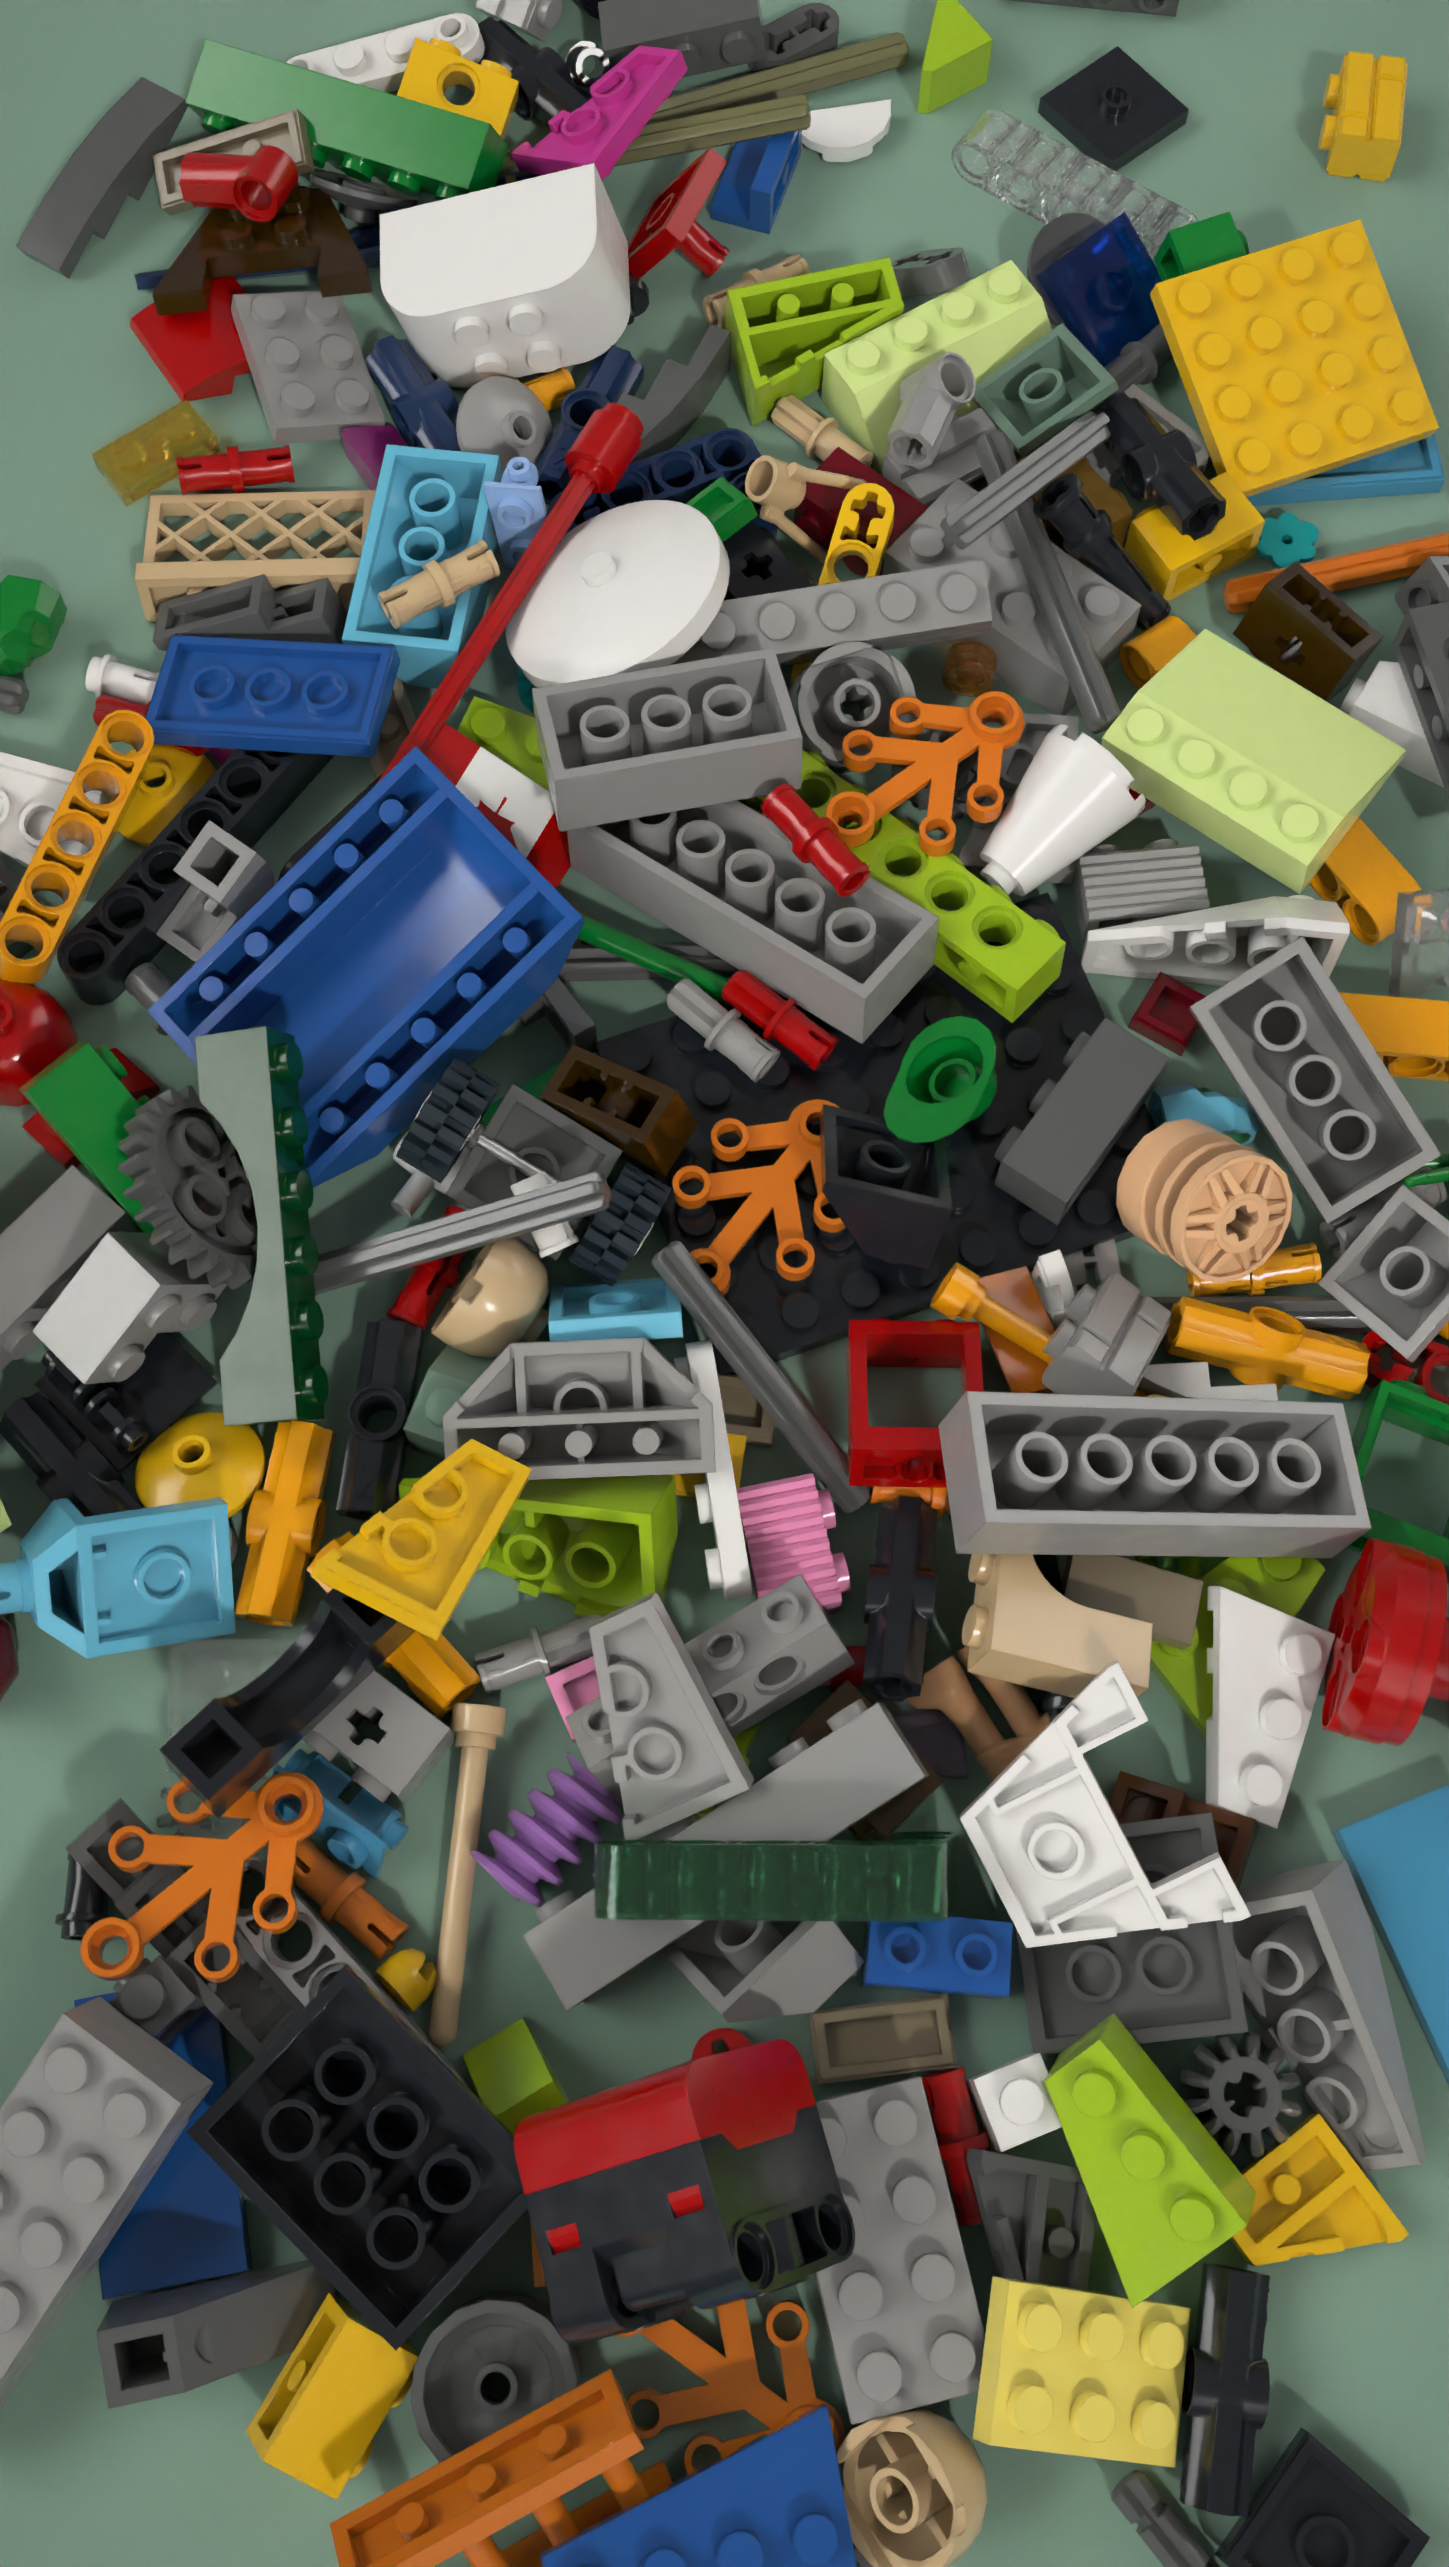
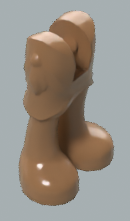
M965 1646L955 1653L966 1669L968 1666L969 1646ZM952 1655L924 1674L920 1696L907 1698V1701L915 1709H939L967 1741L976 1756L974 1760L980 1765L992 1783L1052 1720L1048 1712L1042 1715L1039 1713L1023 1685L971 1673L987 1689L1017 1737L1004 1740L973 1691L964 1670L954 1655Z

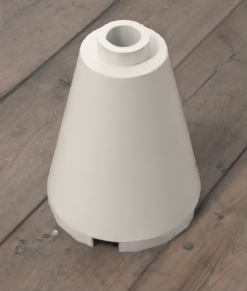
M1057 725L1046 735L979 855L980 861L984 865L980 872L984 881L988 885H995L1001 888L1007 895L1013 892L1016 895L1025 896L1131 822L1145 808L1146 800L1143 793L1134 801L1127 790V787L1135 780L1129 771L1107 749L1082 732L1075 741L1063 736L1069 727L1067 725Z

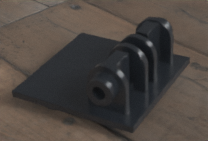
M167 1332L157 1333L143 1351L145 1360L140 1368L129 1378L120 1382L83 1384L51 1350L47 1351L41 1360L46 1370L44 1376L34 1385L121 1473L157 1437L178 1421L218 1383Z

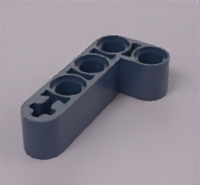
M725 428L630 464L613 492L590 494L566 534L592 517L629 503L648 500H670L686 504L721 477L747 496L745 492L746 475L752 463L761 454L753 440L745 432L738 429ZM563 491L554 496L549 503L548 515ZM752 501L758 514L753 519V522L760 529H768L776 537L778 527L761 519L760 510L762 505Z

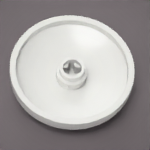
M670 500L634 502L613 508L590 518L564 535L506 626L507 645L511 655L527 679L537 688L672 665L700 639L721 608L730 576L729 558L725 546L714 526L704 514L680 502Z

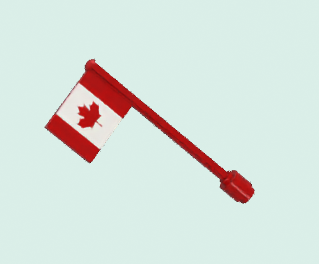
M607 403L603 409L594 411L567 452L565 464L571 478L569 484L377 782L379 783L416 746L555 889L558 888L571 864L567 831H559L550 792L445 722L590 494L613 492L642 446L641 436L644 431L642 422L630 409L617 403Z

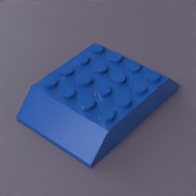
M415 746L147 1012L196 1066L195 1036L268 1026L295 1036V1043L299 1047L303 1058V1075L298 1080L300 1107L303 1109L308 1122V1139L303 1145L305 1171L308 1173L314 1188L378 1156L415 1119L424 1101L437 1082L439 1083L443 1073L455 1058L470 1066L556 981L584 925L585 919Z

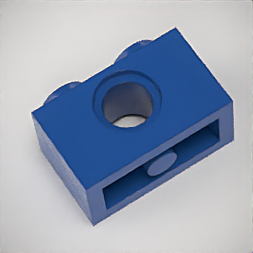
M871 1909L866 1914L863 1960L865 1963L862 1965L861 1986L990 1999L1009 1997L1013 1922Z

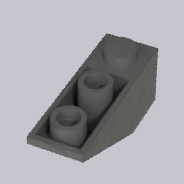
M309 2260L112 2301L96 2331L108 2409L185 2393L294 2351L328 2293L338 2297L337 2289Z

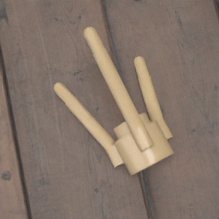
M770 455L760 456L752 463L746 475L745 492L748 498L762 505L760 510L761 519L775 524L824 565L827 552L784 515L785 511L795 509L800 505L806 493V482L843 489H853L855 486L867 482L864 479L807 468L796 462L789 464Z

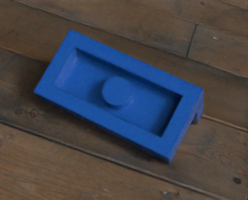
M802 131L736 143L711 203L710 218L719 222L770 234L801 155Z

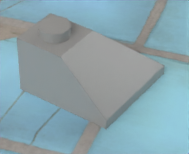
M1402 1184L1318 1284L1410 1362H1413L1449 1321V1220Z
M783 1872L661 1950L728 2023L815 2012L865 1963L830 1916Z

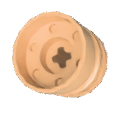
M1185 1118L1165 1122L1145 1135L1127 1156L1117 1181L1116 1206L1123 1226L1137 1239L1159 1253L1168 1255L1176 1264L1186 1268L1198 1278L1221 1284L1244 1278L1262 1266L1276 1250L1291 1220L1293 1194L1287 1174L1272 1159L1263 1154L1256 1153L1246 1145L1236 1143L1230 1136L1206 1123Z

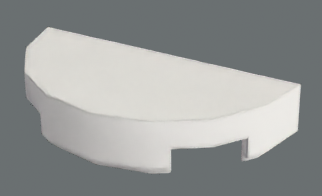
M891 99L810 111L811 126L807 130H802L801 148L802 144H804L810 150L822 153V160L827 162H851L870 155L873 152V146L883 139L890 130Z

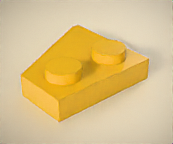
M1319 2113L1309 2115L1288 2132L1289 2138L1284 2143H1274L1264 2151L1263 2156L1257 2157L1240 2171L1256 2191L1248 2226L1231 2237L1230 2240L1249 2265L1259 2266L1288 2261L1290 2258L1311 2254L1317 2256L1345 2251L1344 2249L1382 2242H1399L1409 2235Z

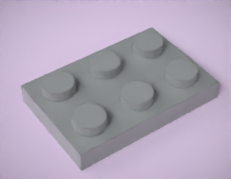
M321 291L233 295L231 313L274 444L341 440V431L346 428L385 426L386 421L342 296L322 298Z

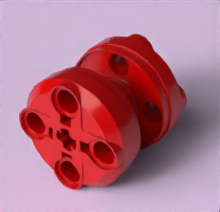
M1375 1538L1368 1539L1360 1559L1349 1576L1343 1593H1340L1334 1604L1329 1621L1328 1632L1336 1635L1325 1670L1324 1702L1321 1715L1323 1730L1376 1745L1386 1743L1399 1746L1407 1740L1415 1728L1428 1697L1449 1702V1617L1446 1616L1447 1576L1445 1566L1440 1558L1426 1555L1417 1548Z

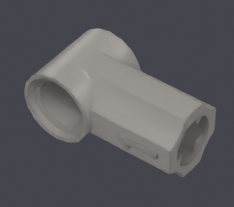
M953 352L945 353L911 373L901 382L899 390L901 407L887 435L889 441L887 453L900 466L907 465L921 470L931 465L957 408L969 402L974 396L976 388L975 377L971 367L963 357Z

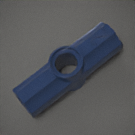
M391 335L376 342L371 354L365 358L367 369L390 404L393 419L405 443L409 447L461 451L456 432L459 405L446 381L442 378L434 380L407 339L400 340Z
M612 345L605 353L596 357L579 389L569 393L563 399L561 405L562 420L536 465L539 475L536 486H541L545 504L549 505L554 496L564 491L569 484L571 478L565 464V456L593 412L603 409L607 403H617L623 392L635 396L644 379L643 365L632 357L630 351Z

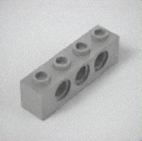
M801 1574L684 1644L733 1738L855 1664L830 1618ZM599 1696L565 1718L588 1769L606 1790L613 1795L615 1800L623 1806L620 1785L615 1783L611 1762L614 1750L608 1715L603 1712Z

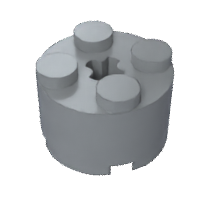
M845 642L825 650L799 674L789 689V697L803 737L802 749L806 752L812 751L818 754L833 772H853L842 761V742L849 732L863 729L870 731L875 736L898 738L891 732L889 727L890 708L899 698H916L913 682L903 664L894 656H889L868 643ZM843 701H846L848 704L857 703L860 707V713L854 718L850 714L844 715L840 709V704ZM902 714L898 719L902 722L910 723L913 722L914 715ZM857 746L850 750L854 755L864 756L870 752L869 749L863 746Z

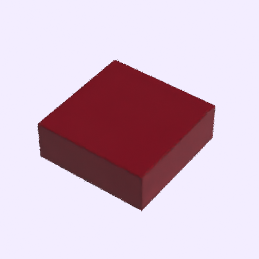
M1160 972L1132 1016L1128 1028L1182 1056L1200 1027L1188 1008L1206 996Z

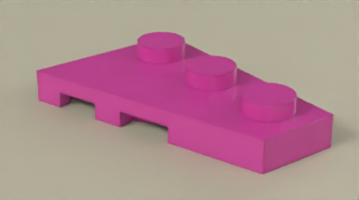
M639 45L590 86L592 98L571 113L561 110L548 121L551 133L533 148L530 143L524 141L511 152L520 172L546 175L594 163L603 181L611 173L614 165L633 140L641 134L643 127L656 110L671 95L673 88L688 70L681 50Z

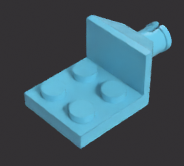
M220 1497L84 1517L68 1498L53 1500L20 1541V1558L14 1559L11 1562L0 1563V1615L14 1612L28 1613L37 1627L86 1659L236 1633L228 1506Z

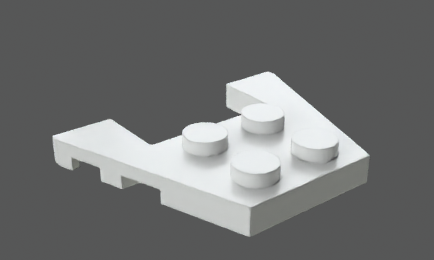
M1118 1660L1108 1664L960 1815V1820L1026 1948L1116 1937L1117 1933L1160 1928L1161 1931L1187 1928L1188 1924L1217 1920H1223L1224 1923L1242 1921L1251 1916L1218 1852L1155 1883H1151L1083 1755L1085 1752L1149 1721Z

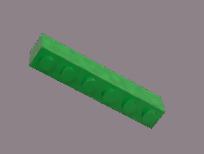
M208 39L204 41L185 102L203 119L201 126L214 135L298 109L306 119L314 167L324 168L325 163L329 162L339 165L345 174L357 180L371 182L372 177L375 176L388 180L387 184L405 195L418 197L419 191H424L435 195L437 201L495 187L509 148L490 123Z

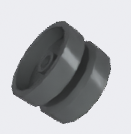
M494 2291L466 2301L430 2333L414 2365L410 2402L419 2436L439 2463L582 2384L583 2365L578 2347L565 2341L558 2333L551 2317L550 2306L526 2293ZM501 2372L508 2378L510 2389L503 2400H496L489 2396L488 2393L492 2384L483 2382L487 2374Z

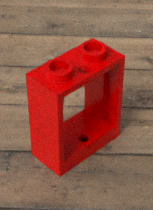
M886 1318L849 1320L846 1353L849 1486L947 1488L939 1428L869 1427L867 1366L961 1368L962 1396L966 1391L984 1392L979 1322H956L950 1319L897 1321Z

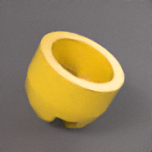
M412 1948L400 1950L391 1955L374 1971L383 1986L411 2013L429 1997L436 1984L434 1964L432 1962L424 1963L425 1953Z

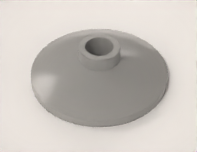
M504 376L489 377L474 384L463 396L457 412L456 432L461 452L499 455L503 473L507 468V463L515 457H525L536 466L554 434L550 417L539 398L521 382ZM513 425L517 430L518 436L514 432Z

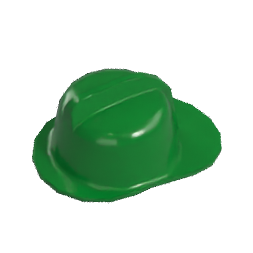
M964 1016L944 1018L926 1027L911 1042L887 1097L883 1113L888 1130L898 1139L912 1143L939 1140L953 1134L964 1124L978 1118L989 1108L996 1094L997 1075L994 1066L997 1046L991 1031L977 1019Z

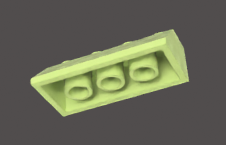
M1009 260L825 353L821 400L848 436L864 449L873 453L874 459L871 466L882 476L883 458L887 455L889 449L887 435L901 407L899 390L904 378L941 355L953 352L959 354L967 361L974 374L975 385H977L1052 331L1043 299L1014 262ZM971 399L969 402L958 407L955 414L962 417L979 407Z

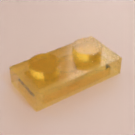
M185 400L92 454L98 471L123 503L128 506L178 477L177 456L217 454L221 450L216 435L191 404Z

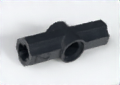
M491 16L478 24L485 44L483 57L478 64L481 65L482 60L496 62L512 73L511 78L519 81L518 100L514 111L522 119L530 121L537 116L550 128L548 121L561 110L571 113L591 99L586 92L572 81L566 63L554 49L544 47L537 51L502 20L496 21Z
M1125 392L1108 398L1104 407L1096 414L1098 416L1104 412L1110 418L1106 426L1111 435L1103 444L1119 461L1124 483L1132 497L1139 502L1151 499L1181 535H1189L1195 541L1210 534L1218 521L1225 516L1226 500L1197 468L1195 452L1188 437L1178 429L1166 433L1136 398H1129Z
M381 1319L377 1322H367L356 1394L351 1398L347 1408L350 1430L336 1512L339 1516L352 1518L360 1522L368 1521L379 1511L382 1513L386 1512L398 1502L399 1484L402 1479L406 1447L410 1444L403 1428L414 1403L424 1341L423 1329L409 1325L404 1321ZM387 1409L397 1413L395 1423L388 1430L373 1433L365 1429L367 1420L373 1413Z
M40 1391L29 1397H21L4 1411L0 1422V1434L39 1477L35 1481L36 1484L52 1502L56 1499L68 1498L84 1517L143 1509L123 1486L126 1480L88 1438L83 1440L71 1427V1423Z
M899 1495L893 1501L882 1502L881 1513H879L875 1545V1548H877L875 1564L870 1563L864 1615V1624L869 1625L862 1690L871 1692L878 1700L903 1702L907 1698L920 1696L921 1686L924 1681L927 1650L925 1648L926 1632L932 1629L937 1571L932 1570L937 1509L932 1508L919 1497Z
M1203 2263L1195 2345H1190L1186 2353L1182 2411L1184 2416L1188 2418L1179 2500L1184 2505L1206 2512L1232 2517H1248L1256 2430L1262 2429L1265 2423L1270 2393L1268 2362L1265 2358H1262L1267 2323L1268 2292L1270 2291L1269 2275L1230 2266Z

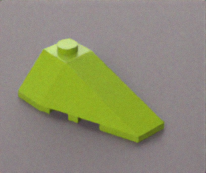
M675 1475L528 1480L477 1571L486 1567L519 1581L517 1588L519 1591L536 1598L543 1591L576 1605L574 1614L581 1617L598 1614L601 1617L606 1616L656 1591L665 1606L678 1535ZM405 1478L400 1482V1500L411 1492L413 1484L421 1478Z

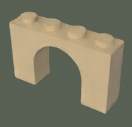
M972 1554L968 1576L970 1582L976 1583L974 1605L967 1611L962 1628V1643L965 1646H969L967 1672L1075 1698L1108 1664L1118 1660L1137 1697L1149 1688L1153 1623L1089 1608L1071 1601L1059 1593L1045 1579L1034 1560L1033 1554Z

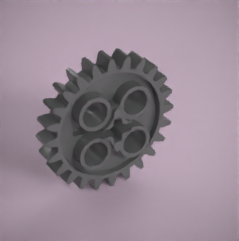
M188 1085L178 1092L173 1087L169 1088L134 1110L137 1116L124 1124L125 1129L130 1135L120 1141L118 1147L130 1158L118 1165V1170L134 1179V1185L123 1191L124 1196L140 1200L143 1209L136 1213L134 1219L136 1222H151L155 1229L151 1234L149 1242L152 1245H156L165 1241L170 1246L168 1262L171 1265L182 1259L187 1260L189 1278L194 1280L206 1273L209 1284L213 1288L227 1282L231 1290H235L246 1283L251 1286L257 1263V1219L251 1186L240 1156L221 1124L200 1102L199 1095H197L192 1085Z

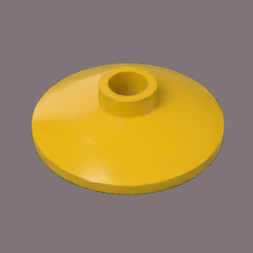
M153 744L146 773L117 832L135 844L148 847L216 772L209 759L203 754L196 757L173 748ZM134 748L126 754H134L137 751ZM165 780V782L159 787H149L151 784L157 781Z
M204 1412L180 1418L140 1454L134 1477L137 1495L144 1508L220 1497L227 1503L228 1518H230L249 1503L262 1483L266 1467L264 1448L258 1435L250 1426H224L223 1413ZM202 1455L198 1460L187 1463L192 1458Z

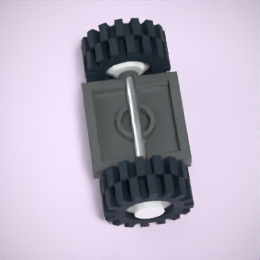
M455 1058L443 1073L439 1083L437 1082L424 1101L396 1154V1157L437 1182L442 1183L467 1145V1148L472 1151L447 1190L446 1196L468 1209H473L513 1197L511 1185L542 1171H546L551 1182L557 1180L558 1183L593 1172L602 1173L606 1179L623 1151L514 1084L508 1090L486 1128L482 1125L478 1127L501 1084L460 1059ZM627 1162L611 1187L612 1199L610 1200L609 1207L605 1211L569 1221L574 1232L582 1218L589 1220L593 1215L568 1261L612 1287L629 1264L632 1256L636 1255L654 1225V1220L657 1218L671 1192V1188ZM531 1232L516 1236L527 1245L539 1251ZM563 1249L555 1253H552L547 1257L551 1258L554 1261H557Z

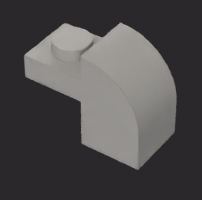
M209 820L173 869L191 885L156 935L194 962H197L274 886V874L271 866L251 848Z

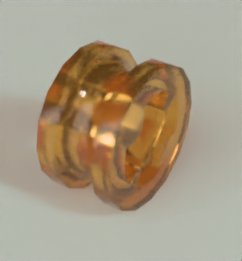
M959 642L954 644L946 653L945 663L947 666L943 670L942 682L948 690L958 695L967 697L980 696L993 688V672L996 670L998 658L992 649L980 643Z

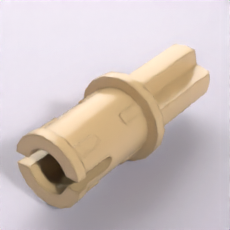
M794 395L781 397L778 400L771 414L772 422L806 448L805 454L811 460L819 458L824 462L837 447H840L869 468L871 467L874 459L873 453L864 449L840 431L837 420L832 417L824 419Z

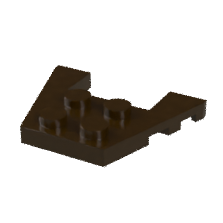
M296 186L275 217L268 222L260 223L250 220L237 209L213 208L155 287L152 296L159 316L206 311L209 306L213 278L319 266L317 278L322 298L372 292V284L368 267L330 196L319 188L308 189L305 186Z

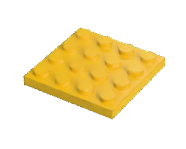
M1361 219L1156 283L1150 293L1216 473L1219 476L1227 472L1246 497L1429 438L1439 428Z

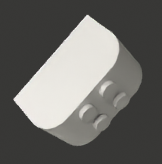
M594 163L379 215L380 284L383 295L435 380L438 378L444 379L449 387L471 388L477 382L493 376H504L513 379L541 372H552L559 368L593 360L605 353L618 341L628 324L631 306L628 243Z

